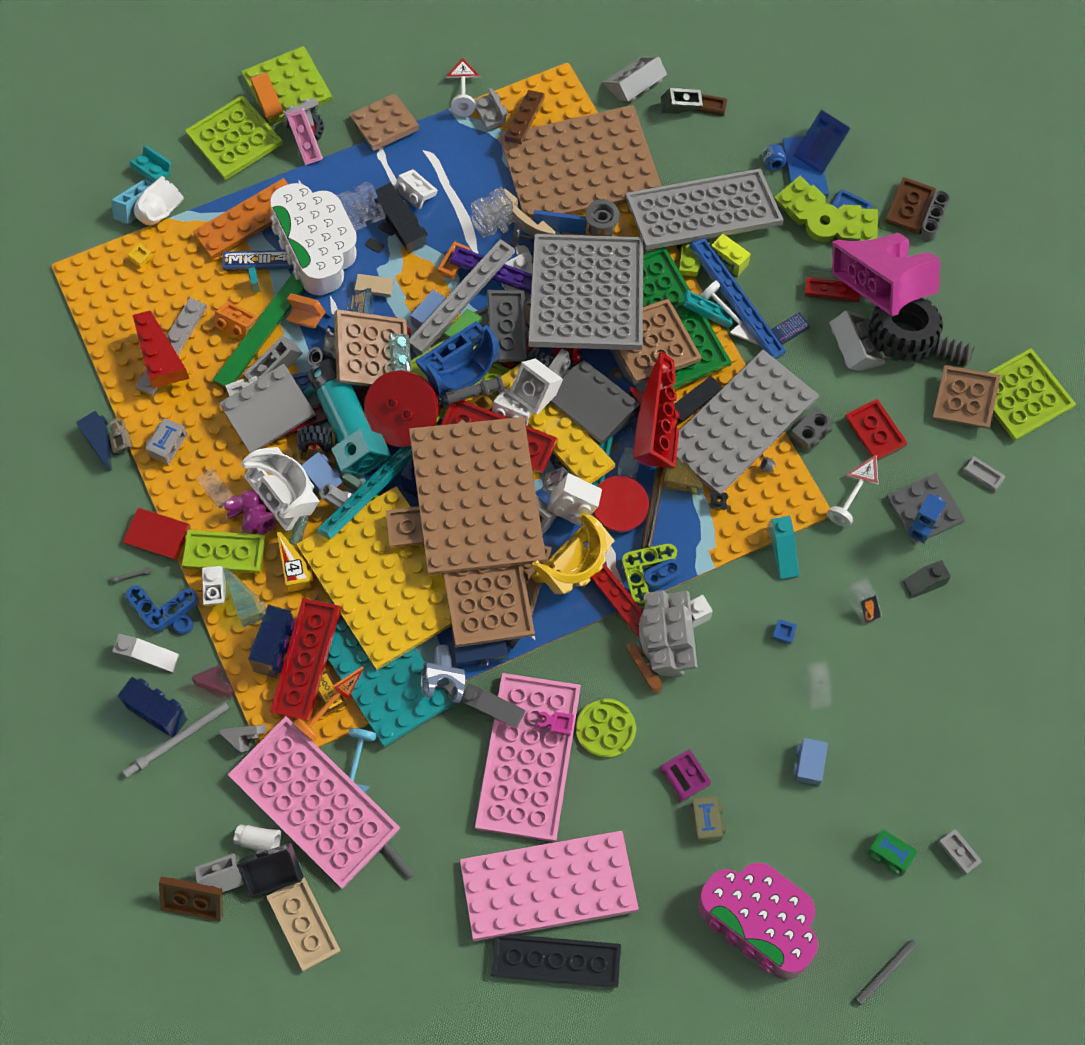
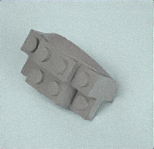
M660 590L644 594L645 608L639 621V636L642 648L651 662L652 670L661 676L671 677L684 675V670L698 668L689 592L686 590L667 594L665 591Z

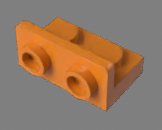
M227 301L215 311L214 326L243 340L248 330L253 327L259 317Z

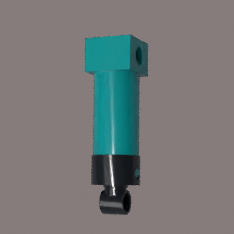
M317 347L312 348L307 356L309 364L313 366L308 372L311 386L302 393L307 398L315 392L338 442L332 448L338 462L335 469L339 473L343 471L365 476L392 456L382 434L372 432L352 385L337 383L336 358H333L332 353Z

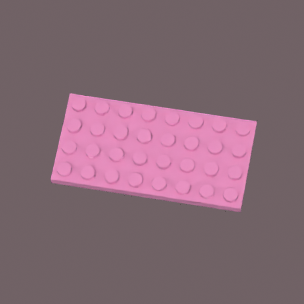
M502 673L498 697L523 708L526 712L517 729L494 719L475 830L556 842L581 685ZM554 711L573 714L574 720L571 736L551 733V727L545 729L537 727L538 722H546L545 718L539 717L540 712H546L552 717L554 716Z
M287 716L228 774L342 889L401 829Z
M622 831L460 859L473 942L503 935L524 933L639 912Z

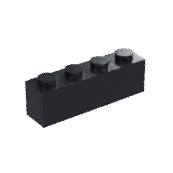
M388 183L372 191L374 204L408 254L427 244L426 237L428 234L423 226L420 227L417 216L409 211V205L406 200L403 201L401 199V194L397 187L394 188L391 183Z

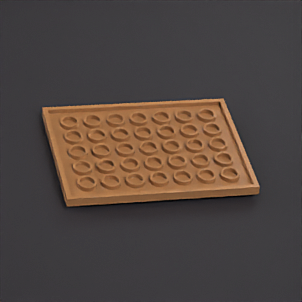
M634 105L532 127L529 129L522 145L506 142L505 134L499 135L521 210L532 221L534 210L574 215L586 212L588 206L599 199L609 200L618 205L627 203L625 195L628 192L662 186Z
M524 417L409 428L428 575L532 564L535 560H538L539 563L546 562Z

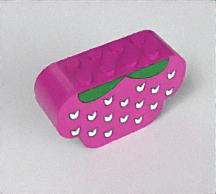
M765 863L750 864L741 873L730 869L719 870L705 883L698 899V910L701 917L709 923L708 927L717 934L719 932L726 937L725 940L733 947L737 945L743 950L742 954L750 960L755 959L759 962V967L766 973L771 972L782 979H792L799 976L805 970L818 949L817 937L809 927L815 917V906L809 895Z

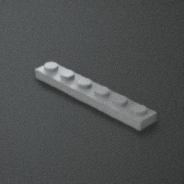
M189 298L166 336L177 355L181 352L207 309L206 304ZM147 370L144 371L136 384L137 390L154 396L159 388L153 389Z

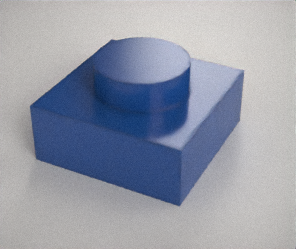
M778 619L772 639L791 645L797 625Z

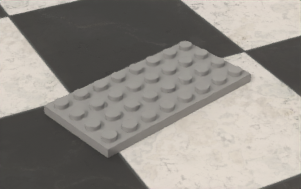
M761 169L628 192L625 195L646 250L698 241L704 238L720 237L722 234L731 235L783 225L782 215Z
M762 350L679 430L676 460L686 469H688L689 465L699 480L712 491L722 494L819 398V394L766 351Z

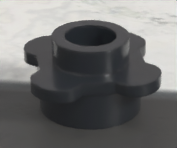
M715 491L710 493L711 502L709 507L711 509L719 511L728 508L726 503L728 499L727 493L723 492L720 494Z

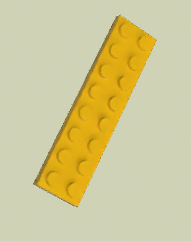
M521 363L501 376L505 389H511ZM548 403L539 414L533 413L528 420L529 427L558 438L553 453L574 476L592 484L615 468L613 460L586 431L552 404Z

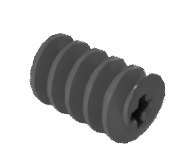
M940 335L933 352H936V358L943 354V360H946L950 356L951 363L957 358L958 365L964 361V366L967 367L974 347L971 349L970 343H967L964 347L963 341L956 345V339L949 343V337L942 341V335Z

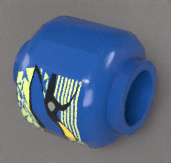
M769 145L762 152V159L767 169L776 171L786 164V155L780 145Z

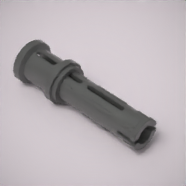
M497 375V378L483 379L476 385L446 392L448 403L451 404L475 396H489V393L503 392L505 390L501 376Z

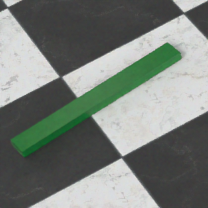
M294 273L291 274L213 379L214 383L226 389L225 385L236 382L292 307L287 300L288 296L291 293L299 296L302 294L304 286L300 279L296 280Z

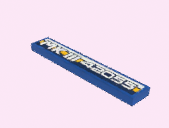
M285 250L223 252V270L227 271L249 270L248 268L255 267V270L294 269L292 264H288Z

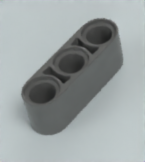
M938 191L934 194L920 231V238L925 242L933 241L938 232L950 200L949 194L945 191Z

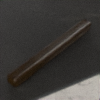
M656 467L641 549L652 547L666 468Z

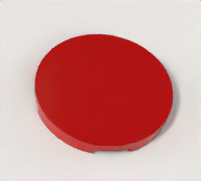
M614 476L605 479L597 486L602 489L598 508L593 512V515L608 530L618 533L629 532L636 529L644 521L649 509V499L646 491L637 481L625 476Z

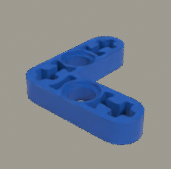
M138 585L131 586L126 592L128 600L154 632L164 630L194 608L199 602L198 595L193 589L183 590L160 608L155 606L145 591ZM137 592L142 600L138 601L133 594ZM190 596L192 600L188 601L186 597ZM145 605H151L149 612H142V608ZM171 607H178L175 614H168V610ZM156 619L159 621L158 625L154 623Z

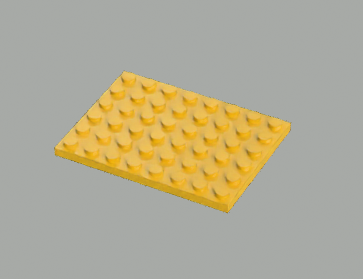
M397 486L368 502L332 539L323 537L316 532L296 544L333 604L341 607L340 614L377 671L452 626L443 574L428 575L424 545L390 549L386 510L410 507Z

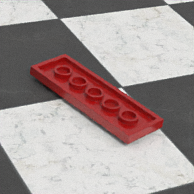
M462 400L449 405L441 425L458 424L461 420L469 423L508 418ZM525 425L532 470L543 474L558 438Z
M302 598L270 713L294 719L300 718L307 722L310 721L340 615L341 607L339 605Z

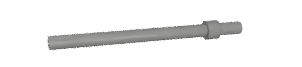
M223 703L146 756L136 759L134 764L123 770L126 777H129L139 769L143 770L149 766L148 763L230 709L227 703Z

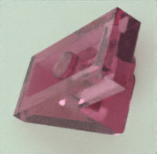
M220 665L197 673L191 678L195 685L228 699H231L234 693L229 682L222 679L219 680L223 672Z

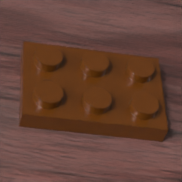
M903 177L885 223L919 234L937 188Z
M161 876L159 880L160 910L221 922L223 917L222 888Z

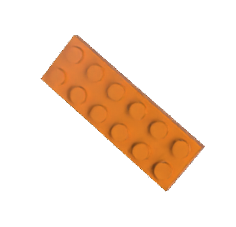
M284 178L193 230L194 236L212 260L273 225L270 217L272 216L271 197L277 189L289 185Z

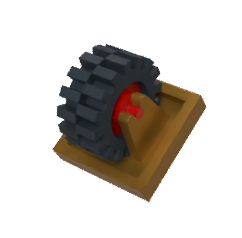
M312 425L309 428L305 426L304 429H298L297 462L300 465L318 452L328 458L329 466L336 465V458L332 451V448L336 446V438L332 429L320 428L317 425L316 427Z

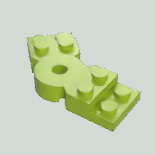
M801 176L774 197L775 202L798 225L806 224L808 235L815 241L830 242L835 237H837V240L863 241L878 238V209H861V205H842L837 209L833 205L826 204V197L814 185L810 186ZM821 221L827 222L828 225L821 224Z

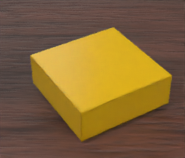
M139 243L127 254V257L142 268L153 257V254Z

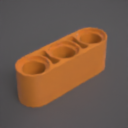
M267 72L250 77L266 119L283 114L282 106Z

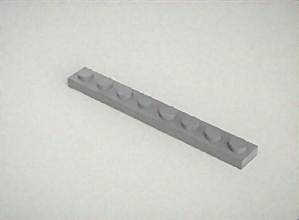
M500 239L407 341L408 345L423 355L515 253V249Z

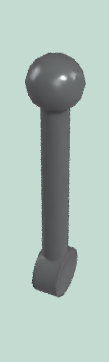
M145 567L142 571L119 577L113 576L111 582L117 583L119 580L142 574L150 575L151 569Z

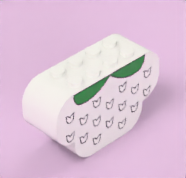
M298 183L289 184L277 189L271 197L272 216L270 217L273 223L271 227L273 233L280 238L278 241L281 249H285L287 253L286 259L288 264H292L294 267L293 273L296 280L300 279L304 289L314 295H325L337 290L344 280L343 270L350 267L356 259V232L341 201L335 194L329 191L312 193L307 186Z

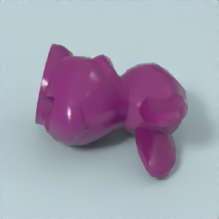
M246 490L239 496L229 498L224 503L225 510L229 511L227 513L228 519L244 513L241 526L243 533L266 534L277 524L275 516L271 512H266V507L262 505V499L254 490Z

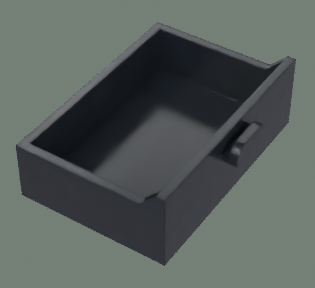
M291 843L259 851L253 855L241 858L237 863L250 897L300 883L304 877Z

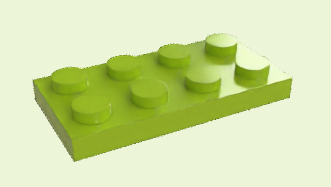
M188 530L182 567L183 569L202 570L205 567L222 566L223 570L227 572L261 574L265 535Z

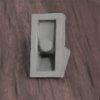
M266 725L220 729V734L240 752L249 751V739L259 738L260 733H266Z

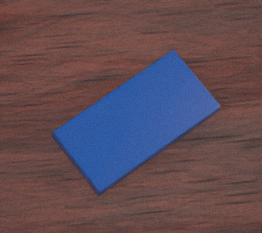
M817 135L783 138L782 144L787 159L786 165L790 183L801 176L810 186L814 185L825 197H828L829 191Z

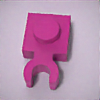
M554 711V716L552 717L546 712H540L539 717L545 718L546 722H538L537 727L541 729L551 727V733L571 736L574 720L573 714Z

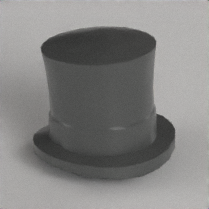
M599 199L588 206L585 216L589 224L590 234L592 236H612L614 234L615 225L618 223L620 216L619 210L614 203L609 200Z

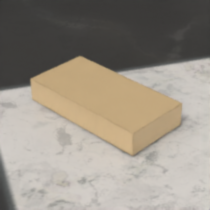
M358 274L355 293L367 290L366 294L391 297L394 279Z

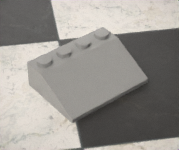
M282 364L220 402L221 407L250 453L263 448L316 415L285 364Z

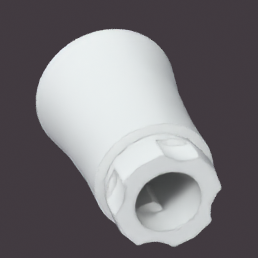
M240 824L236 828L233 841L236 845H241L243 848L256 852L269 850L280 846L281 831Z

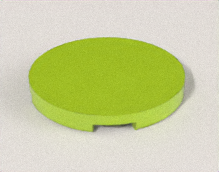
M603 699L592 702L582 709L576 723V734L581 746L591 755L599 758H614L626 752L632 745L636 735V723L629 708L623 703L613 699Z

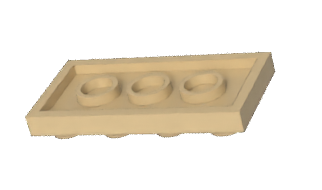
M303 877L300 883L283 887L266 896L303 972L341 952L305 877Z

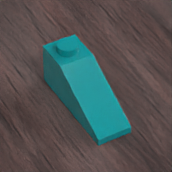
M791 516L773 518L767 526L779 578L782 580L799 577L795 533Z

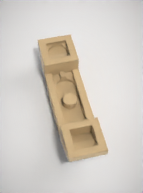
M502 190L503 203L508 215L514 223L521 224V229L533 237H535V234H555V231L544 221L538 225L518 209V199L508 190Z

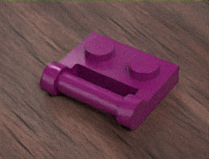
M690 749L659 767L660 772L665 774L678 794L677 798L680 803L712 783ZM676 766L690 789L684 791L671 768Z

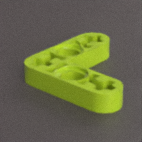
M663 544L627 552L623 555L622 567L631 597L639 607L645 606V597L642 601L636 598L638 595L637 589L640 588L642 596L649 593L643 569L654 567L668 559L675 560L677 549L674 545ZM665 550H669L671 557L665 554ZM651 553L655 556V559L652 562H648L644 559V556ZM639 556H641V564L639 563L640 560H638ZM628 558L634 561V565H630ZM638 575L641 581L639 583H632L630 577Z

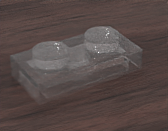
M213 468L197 478V482L218 509L222 508L224 503L234 496Z

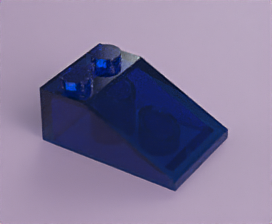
M821 109L793 156L823 174L851 128Z

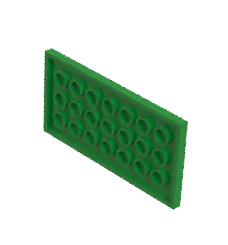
M662 247L643 255V307L669 299L702 357L698 363L675 370L676 383L673 384V389L675 390L731 366L732 361L707 318L683 306V294L686 290L690 291L666 247Z

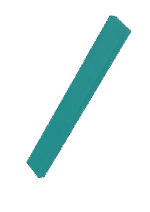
M411 445L401 447L317 529L319 535L332 539L413 459Z

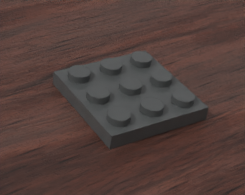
M937 472L886 496L887 501L907 534L929 493L942 498L946 505L927 539L958 526L965 521L964 516ZM909 536L914 545L920 543V541Z

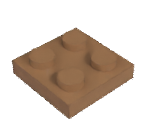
M419 506L386 510L390 549L424 545Z

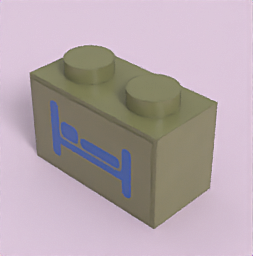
M717 796L693 798L691 807L696 843L721 841L723 834L726 833L725 823L720 820V814H723L722 803L718 802Z

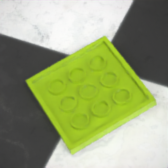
M304 46L241 71L263 114L264 112L255 94L250 77L267 72L283 109V114L266 119L270 126L283 121L284 112L288 107L301 105V102L305 99L316 98L319 103L318 106L333 100L328 87Z
M243 95L185 130L186 135L225 181L283 145L282 139Z
M1032 348L988 372L1001 375L993 415L1014 442L1076 406L1073 399Z

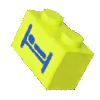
M722 234L711 245L727 270L737 277L749 265L751 253L726 235Z

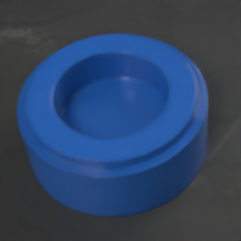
M184 614L173 622L175 632L179 635L190 633L193 629L192 619Z

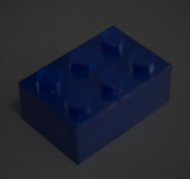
M272 605L267 606L248 657L253 672L274 678L277 677L278 672L281 673L284 664L283 658L287 653L295 626V619L290 610Z
M131 677L117 695L124 707L172 738L177 735L188 720L184 714L185 711L181 708L182 705L174 699L169 701L159 689L155 688V690H152L148 687L149 684L142 678L137 680Z

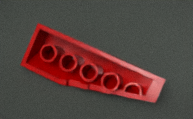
M663 352L658 354L643 395L636 427L633 458L647 466L673 469L676 466L679 428L675 424V419L678 418V411L674 408V401L677 400V395L673 389V384L676 383L674 360Z

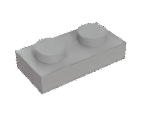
M956 829L938 842L965 875L983 862Z

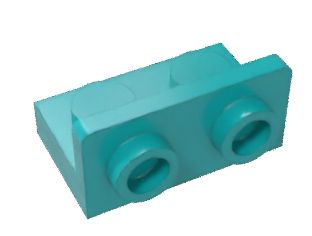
M147 145L143 146L142 155L130 161L132 169L153 183L161 176L166 179L171 175V161Z

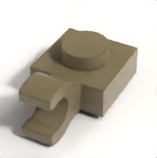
M117 418L110 420L109 423L113 434H110L109 438L113 453H120L131 448L132 443L128 429H124V420L117 421Z

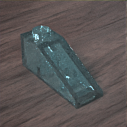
M227 567L223 568L242 626L245 627L265 620L263 613L267 612L264 602H259L257 595Z

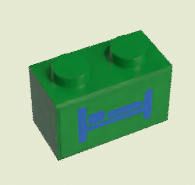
M883 828L867 852L871 860L878 864L883 863L891 873L895 875L900 874L901 876L905 874L918 853L916 849Z

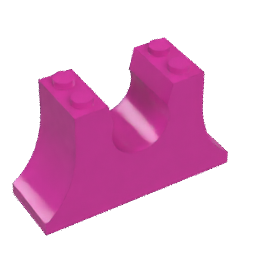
M900 233L863 241H833L832 275L891 316L898 315L900 309L913 300L939 293L941 263L940 259L930 252L908 257L909 239Z

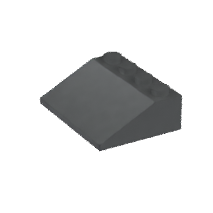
M585 360L573 367L562 378L563 381L556 396L549 402L601 444L632 422L641 405Z

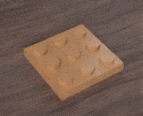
M396 93L349 114L351 121L373 151L420 130L419 124Z
M944 365L933 419L989 429L1001 375Z

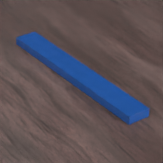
M704 238L691 243L689 248L712 280L719 282V290L762 350L766 351L774 359L784 355L786 350L707 240Z

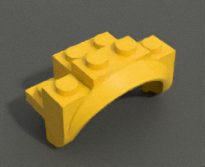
M581 513L578 516L583 525L545 564H540L538 560L531 564L536 570V573L532 576L533 580L536 583L545 582L554 594H566L573 587L585 586L589 583L590 577L603 568L602 564L607 560L605 553L610 550V545L614 542V539L602 524L590 514Z

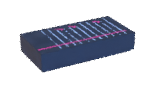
M798 312L772 328L771 331L781 345L808 330L810 324Z

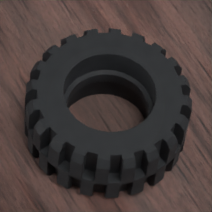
M923 297L904 305L900 309L899 314L891 316L876 305L868 326V333L873 345L876 344V349L879 352L882 351L886 357H893V360L896 361L903 360V362H909L912 360L914 362L919 361L920 358L928 357L934 351L942 333L943 318L938 313V308L935 305L933 306L930 300H925ZM895 323L908 324L917 331L901 329Z

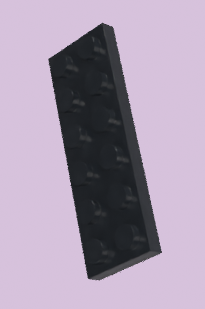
M515 934L495 937L491 976L618 988L621 944Z

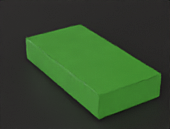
M466 309L444 333L445 337L451 338L475 321L480 324L482 317Z

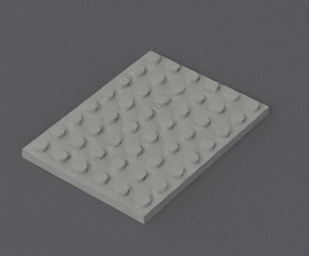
M535 234L529 347L642 350V237Z

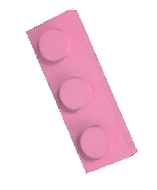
M304 108L287 113L286 116L305 165L322 160L321 152Z

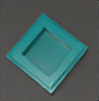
M255 267L248 268L252 290L254 293L260 292Z

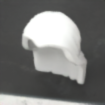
M161 176L136 201L134 206L135 217L145 225L157 224L168 217L183 201L184 197L172 183L170 184L168 180H165V177Z

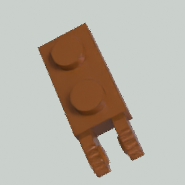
M633 641L627 644L626 647L629 655L650 689L655 694L662 692L663 686L660 678L652 674L655 671L652 670L650 662L645 663L642 658L644 653L639 645L635 646Z

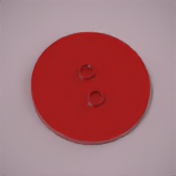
M397 370L383 374L372 383L366 394L364 412L372 432L382 434L385 443L389 445L405 447L411 445L409 428L435 426L438 418V401L433 388L423 377L411 371Z

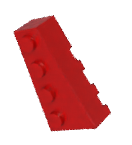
M151 310L132 315L146 370L153 389L190 379L185 366Z

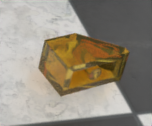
M676 459L675 468H667L663 487L700 495L703 484L688 463Z

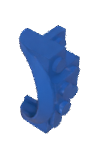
M475 321L418 358L416 365L427 376L428 383L434 392L441 397L446 392L472 386L486 375L492 363L500 358L499 343L488 325L482 327Z

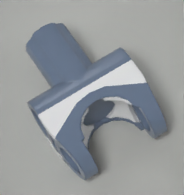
M436 646L433 649L434 664L425 662L421 670L423 696L431 698L435 687H441L448 692L452 702L459 703L464 693L465 671L452 667L451 648L449 646Z

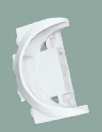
M278 447L255 450L242 461L241 465L244 469L249 468L244 477L285 531L291 530L300 516L311 515L320 502L312 492L314 485L311 483L303 467L293 458L284 455Z

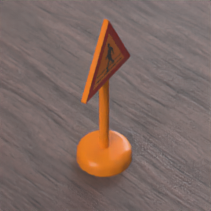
M359 668L334 684L332 687L337 692L308 724L300 718L296 719L294 724L310 739L315 741L318 738V734L311 727L341 694L346 699H349L364 668Z

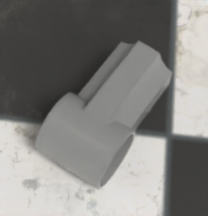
M330 483L325 484L319 493L322 500L335 507L334 511L353 495L352 493L339 490Z

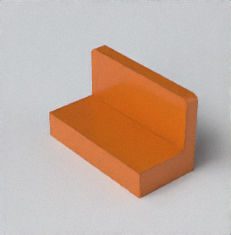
M292 293L287 298L293 307L286 318L288 322L315 328L326 312L318 300Z

